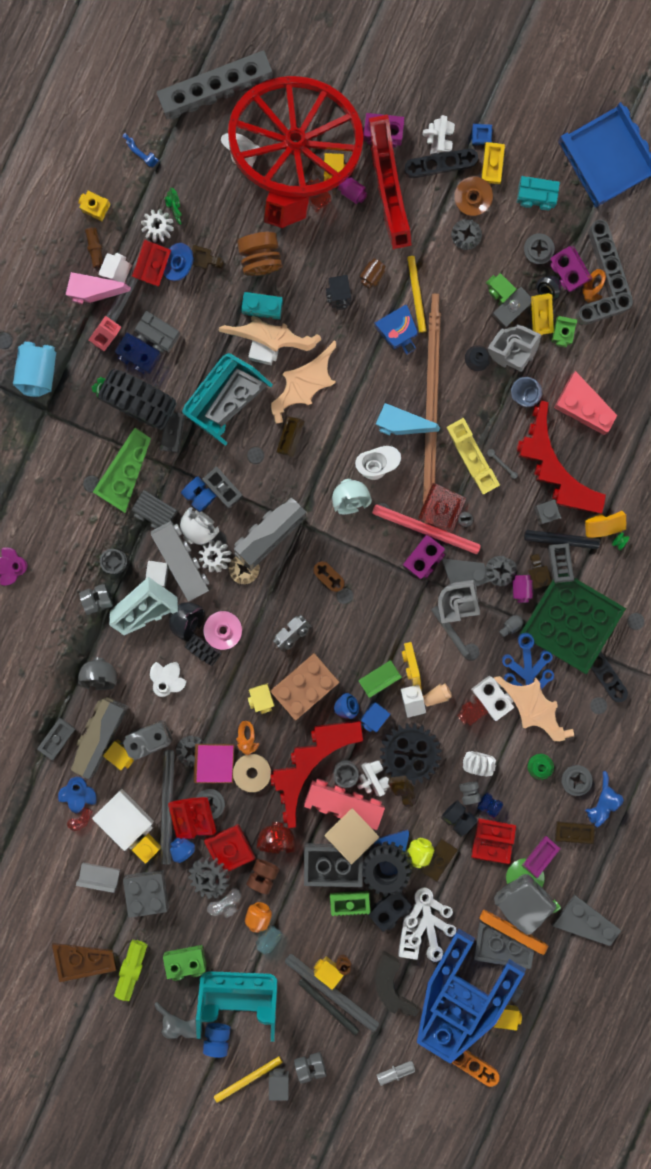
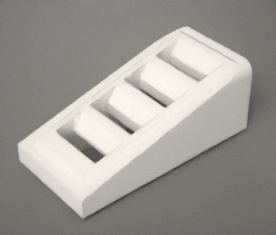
M416 917L418 925L422 918ZM410 918L409 921H408V923H411V924H412V923H413V919ZM404 920L398 955L399 957L417 960L420 945L414 947L405 942V939H408L410 936L406 934V931L414 932L416 928L406 926ZM414 937L412 940H414L415 943H416V942H417V938ZM404 947L414 949V952L404 950Z

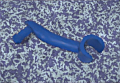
M123 134L131 151L143 159L149 167L153 168L159 161L154 157V154L150 152L148 156L136 147L133 138Z

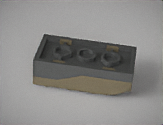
M110 697L97 702L94 708L96 714L88 720L85 727L88 730L86 734L81 735L76 745L79 748L71 767L73 772L87 779L95 776L104 758L103 755L107 752L129 706Z

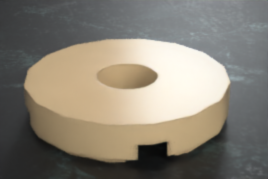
M258 754L244 755L234 766L233 778L235 783L247 792L262 790L270 780V765L263 756ZM249 768L257 770L258 775L255 778L248 777L247 770Z

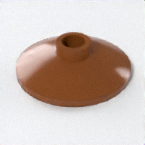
M468 177L458 184L454 199L456 206L462 213L469 216H478L486 212L493 200V192L486 180L480 177ZM471 194H475L477 196V199L475 201H472L470 199Z

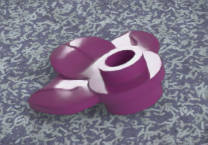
M5 547L2 548V557H0V584L4 586L15 583L18 576L23 575L27 570V562L22 557H18L14 549ZM16 563L19 565L18 569L15 568Z

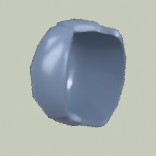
M530 377L519 378L511 388L513 400L523 407L535 406L540 402L543 394L541 385Z

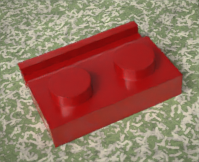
M144 240L132 277L159 287L171 250Z

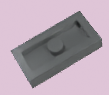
M59 718L37 750L51 760H54L76 728L64 719Z

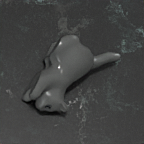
M155 1002L156 1010L163 1015L161 1033L165 1038H178L180 1035H183L185 1038H197L196 1016L189 1021H184L171 1015L158 1002Z

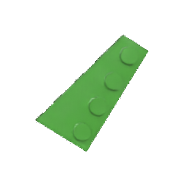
M134 428L95 487L93 493L125 513L151 438Z

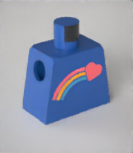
M407 304L375 322L374 327L392 349L402 346L406 355L416 350L411 339L415 338L418 333Z

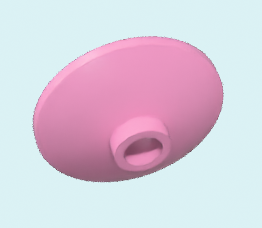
M216 612L206 620L204 625L205 639L216 649L225 650L232 648L239 642L242 635V626L239 619L230 612ZM221 627H226L227 632L225 634L220 633Z

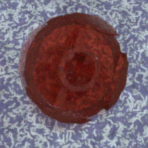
M272 822V826H266L259 833L256 849L260 848V851L280 854V851L286 850V854L294 853V834L289 828L283 827V823Z

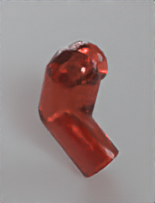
M84 807L81 817L69 819L67 827L72 831H78L86 827L93 810Z

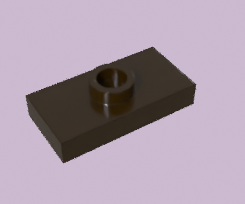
M287 417L276 453L290 457L294 456L305 423L304 420Z
M556 821L555 841L594 844L595 824Z
M441 838L434 849L430 864L422 867L421 872L437 882L458 849Z

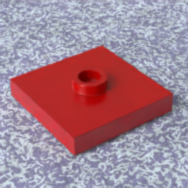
M239 824L204 840L213 860L217 858L219 865L224 863L222 868L228 869V872L256 858Z

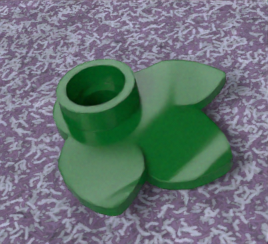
M170 188L165 197V203L167 208H171L177 223L181 224L180 216L182 214L178 210V207H180L179 197L176 190Z

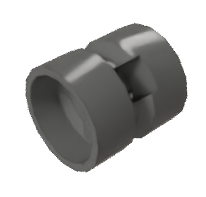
M108 549L100 557V566L106 573L120 574L127 568L128 558L120 550Z
M106 583L95 586L94 590L87 589L79 592L82 606L87 615L98 612L99 608L105 610L113 607V600Z
M342 760L334 767V780L340 787L349 788L356 784L359 774L355 763L349 760Z
M321 1052L310 1054L309 1058L304 1056L294 1059L300 1084L310 1082L313 1077L316 1080L327 1077ZM310 1065H314L315 1069L311 1070Z

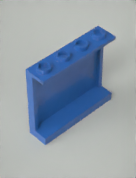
M621 102L616 108L570 134L568 132L565 133L558 141L595 208L651 177L649 145L646 140L641 138L639 127L636 123L632 122L628 108L623 106Z

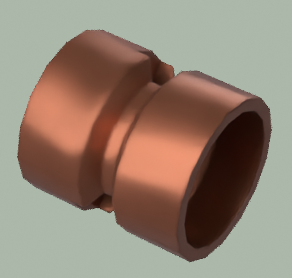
M257 859L253 867L254 873L250 874L246 885L260 893L269 894L273 885L272 880L276 879L280 868L268 861Z

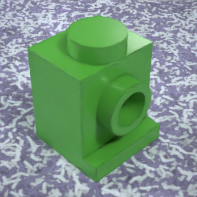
M501 273L497 277L493 275L486 282L489 294L494 299L498 298L500 300L498 303L500 306L517 290Z
M558 316L555 320L551 342L556 343V346L559 347L570 346L573 342L577 320ZM562 329H567L568 334H562Z

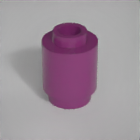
M352 177L347 178L338 187L341 194L355 204L362 203L368 194L366 192L367 188Z
M530 575L515 576V580H513V599H517V602H529V598H533Z

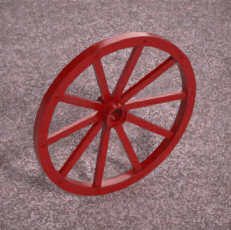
M285 76L262 82L241 97L230 116L228 143L236 165L254 184L282 196L309 197L332 190L351 175L361 156L363 128L354 106L338 90L312 78ZM292 87L310 89L320 93L300 128H296ZM286 88L290 120L289 130L262 100L261 95L272 90ZM326 96L336 102L346 113V115L305 134ZM254 100L283 135L239 121L240 116ZM348 121L351 122L354 130L355 145L309 141ZM238 127L280 141L281 143L240 152L236 139V128ZM308 148L349 151L353 153L344 168L337 172ZM286 149L265 177L256 172L244 159ZM303 153L332 177L323 182L306 186L300 154ZM290 154L294 155L299 186L284 185L271 181Z

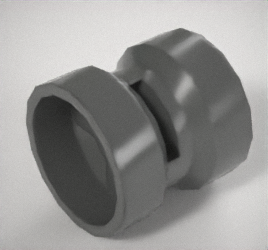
M478 781L459 785L460 791L463 793L462 801L464 805L482 801L481 795L478 793Z

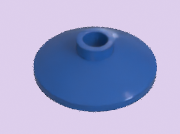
M176 243L169 248L171 252L163 273L169 280L178 281L183 279L192 267L193 253L190 247L184 243Z

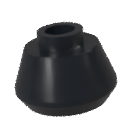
M552 275L542 277L537 282V292L539 295L551 294L552 301H554L560 295L561 281Z
M475 345L467 350L465 363L471 370L482 371L490 364L491 356L488 349L484 346Z

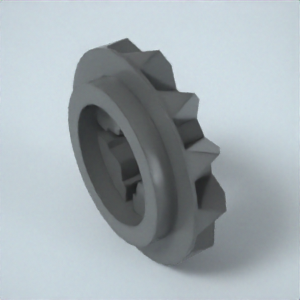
M467 219L457 222L452 229V241L458 248L463 250L475 248L482 238L479 224ZM469 227L470 234L472 235V237L468 236V238L465 241H463L464 234L462 233V231L465 232L466 229H468Z
M541 233L530 236L524 245L525 257L528 258L530 263L537 265L547 263L555 250L551 238ZM540 242L541 248L544 251H541L538 257L537 251L533 248H536Z
M504 556L493 557L486 565V577L493 585L505 586L513 581L515 566L512 564L511 559ZM502 565V569L505 570L507 573L501 574L500 577V573L494 569L500 568Z
M187 736L180 740L176 747V754L182 764L187 766L195 765L194 755L185 757L188 753L185 746L192 748L195 744H205L202 739L196 736Z
M573 765L568 767L562 774L561 783L566 792L574 796H580L590 790L592 775L587 768ZM577 775H580L579 779L582 780L584 784L577 783L574 786V781H572L570 777H577Z
M206 789L196 796V798L208 797V801L211 797H214L213 804L216 807H210L213 819L222 814L225 801L222 794L217 790Z

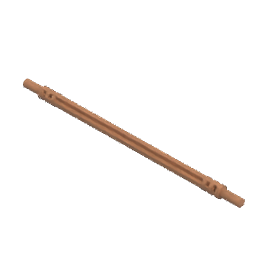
M432 294L431 313H429L426 420L437 424L441 313H439V294ZM437 432L425 433L424 523H432L433 504H435Z

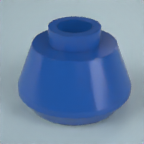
M345 693L335 702L334 710L341 718L353 719L359 712V705L353 695Z
M177 838L171 843L170 852L174 862L181 863L185 861L195 851L194 843L185 838Z

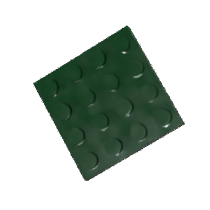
M568 573L558 574V577L568 576ZM576 578L572 582L554 583L553 579L520 635L522 633L531 634L534 644L587 674L627 608Z

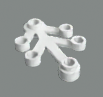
M420 888L414 896L416 904L410 914L405 917L404 923L410 928L417 925L416 917L421 909L423 917L414 933L409 936L408 942L414 947L421 944L420 937L426 928L430 945L426 951L427 958L433 962H438L443 957V950L438 947L434 925L443 930L444 934L449 937L456 934V927L446 924L432 915L430 906L438 910L440 915L445 918L451 917L453 911L451 907L443 906L434 900L431 890ZM424 894L427 895V899L425 901L422 900V896ZM447 908L448 913L444 915V910ZM410 918L413 919V923L411 925L408 924ZM452 927V932L448 934V928ZM414 937L417 938V942L415 944L412 943V939ZM438 951V956L434 957V953Z

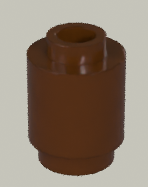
M373 258L361 273L359 278L362 281L360 283L369 289L371 287L375 288L384 275L386 266Z

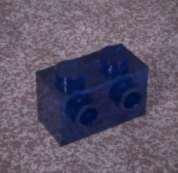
M126 332L115 351L119 355L117 359L125 364L129 362L134 364V369L142 374L145 372L151 374L162 355L159 351Z

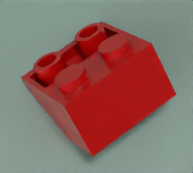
M269 192L266 199L264 223L283 228L305 219L310 196L287 197Z

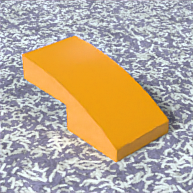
M619 511L608 517L599 514L586 520V537L608 536L626 530V514L623 511Z

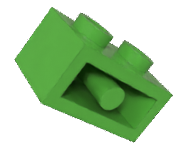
M202 945L167 951L163 955L167 979L172 978L173 981L183 979L187 975L198 977L206 971L207 967Z

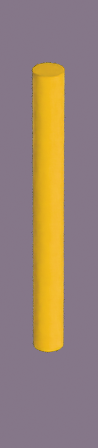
M408 256L407 260L419 333L426 332L416 261L415 256Z
M278 1056L214 1096L217 1103L279 1066L283 1063L281 1057Z

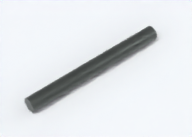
M304 978L298 982L308 994L354 1036L359 1032V1029Z

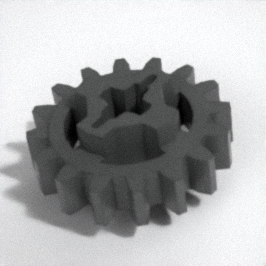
M209 856L206 859L202 857L193 864V867L189 870L192 874L188 878L193 880L190 885L196 886L195 892L200 891L201 897L207 894L208 899L212 896L217 898L226 891V888L229 886L227 881L230 879V876H226L228 869L222 868L224 863L219 865L217 858L212 861Z

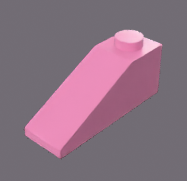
M71 272L66 295L72 299V302L83 304V302L91 303L129 292L131 287L123 282Z

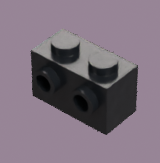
M348 275L328 278L329 288H326L327 303H331L332 308H336V310L347 309V306L351 305Z

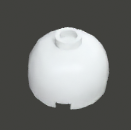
M190 507L181 518L180 528L184 535L183 538L190 544L204 545L215 538L219 533L218 526L216 529L214 528V521L203 512L199 513L197 510L194 512L192 511L193 508Z

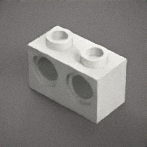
M488 676L471 690L493 720L497 721L514 708L511 704L514 701L508 693L504 694L500 689L502 686L494 678ZM487 684L493 686V692L489 695H486L483 691ZM498 700H503L505 703L504 708L501 710L495 708V703Z

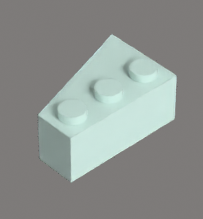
M148 577L110 610L109 625L121 634L126 635L144 627L145 623L154 619L156 621L162 619L163 615L170 612L172 614L178 612L177 597Z

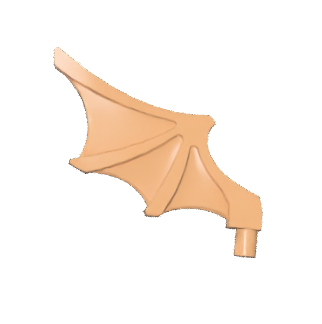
M252 316V322L245 326L231 327L224 325L219 327V332L259 342L275 352L280 347H294L308 351L321 341V337L318 334L312 338L309 336L300 338L294 335L287 328L286 324H282V326L270 325L255 316Z
M333 341L325 351L310 363L283 373L287 382L285 390L271 403V411L276 424L283 423L281 413H284L286 407L298 403L311 405L313 403L311 399L318 390L331 387L336 383V381L331 380L327 369L329 357L336 348V341Z
M500 676L494 677L515 702L521 716L523 728L526 729L529 726L541 727L550 735L553 741H563L565 738L574 737L573 729L564 731L563 727L558 726L555 718L556 708L558 707L557 701L550 702L544 697L537 678L530 685L516 686L506 682Z

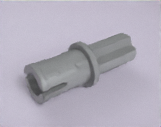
M412 1061L396 1067L392 1066V1069L377 1074L378 1081L381 1086L396 1079L399 1081V1078L414 1073L415 1066Z

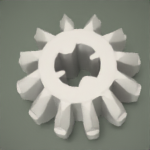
M161 209L158 210L157 214H155L154 210H151V216L148 214L144 215L147 220L141 221V224L145 226L141 230L143 233H147V239L152 238L153 242L156 243L157 239L160 238V241L164 242L163 236L171 237L167 231H174V228L170 226L173 224V220L168 219L169 214L167 212L163 214ZM156 223H159V224H160V225H159V227H160L159 229H156V228H155V227H156V225H155Z
M211 540L209 545L204 544V550L199 551V554L203 555V558H200L199 561L205 562L202 567H209V572L214 570L221 572V567L226 569L228 566L225 562H231V559L227 558L231 551H225L228 545H222L220 540H217L216 543ZM217 553L218 557L213 559L212 555Z
M471 751L467 752L464 757L463 768L466 772L475 775L492 776L495 771L496 760L493 756Z

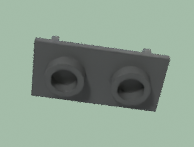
M301 614L295 616L287 624L291 629L289 632L283 628L274 636L273 642L283 652L291 649L295 645V641L305 636L311 627Z

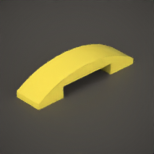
M462 418L447 426L446 428L457 451L481 493L485 494L500 486L492 469L489 468L477 446L465 419Z

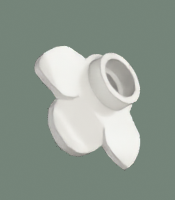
M157 662L152 665L150 678L154 682L153 691L157 696L165 697L171 692H179L185 687L187 681L179 678L180 668L177 662L169 663L164 668ZM165 684L166 689L160 690L159 685Z

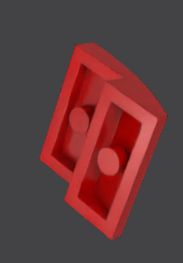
M208 797L188 798L168 803L177 838L193 839L196 835H214L217 832Z
M478 818L471 858L509 865L516 825Z

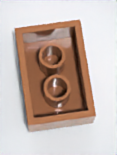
M313 653L270 692L289 714L297 720L339 683V680L320 658Z

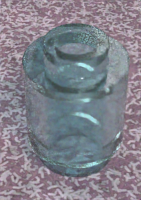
M270 924L267 930L263 931L255 942L258 945L256 949L264 955L266 953L271 954L281 940L283 933Z

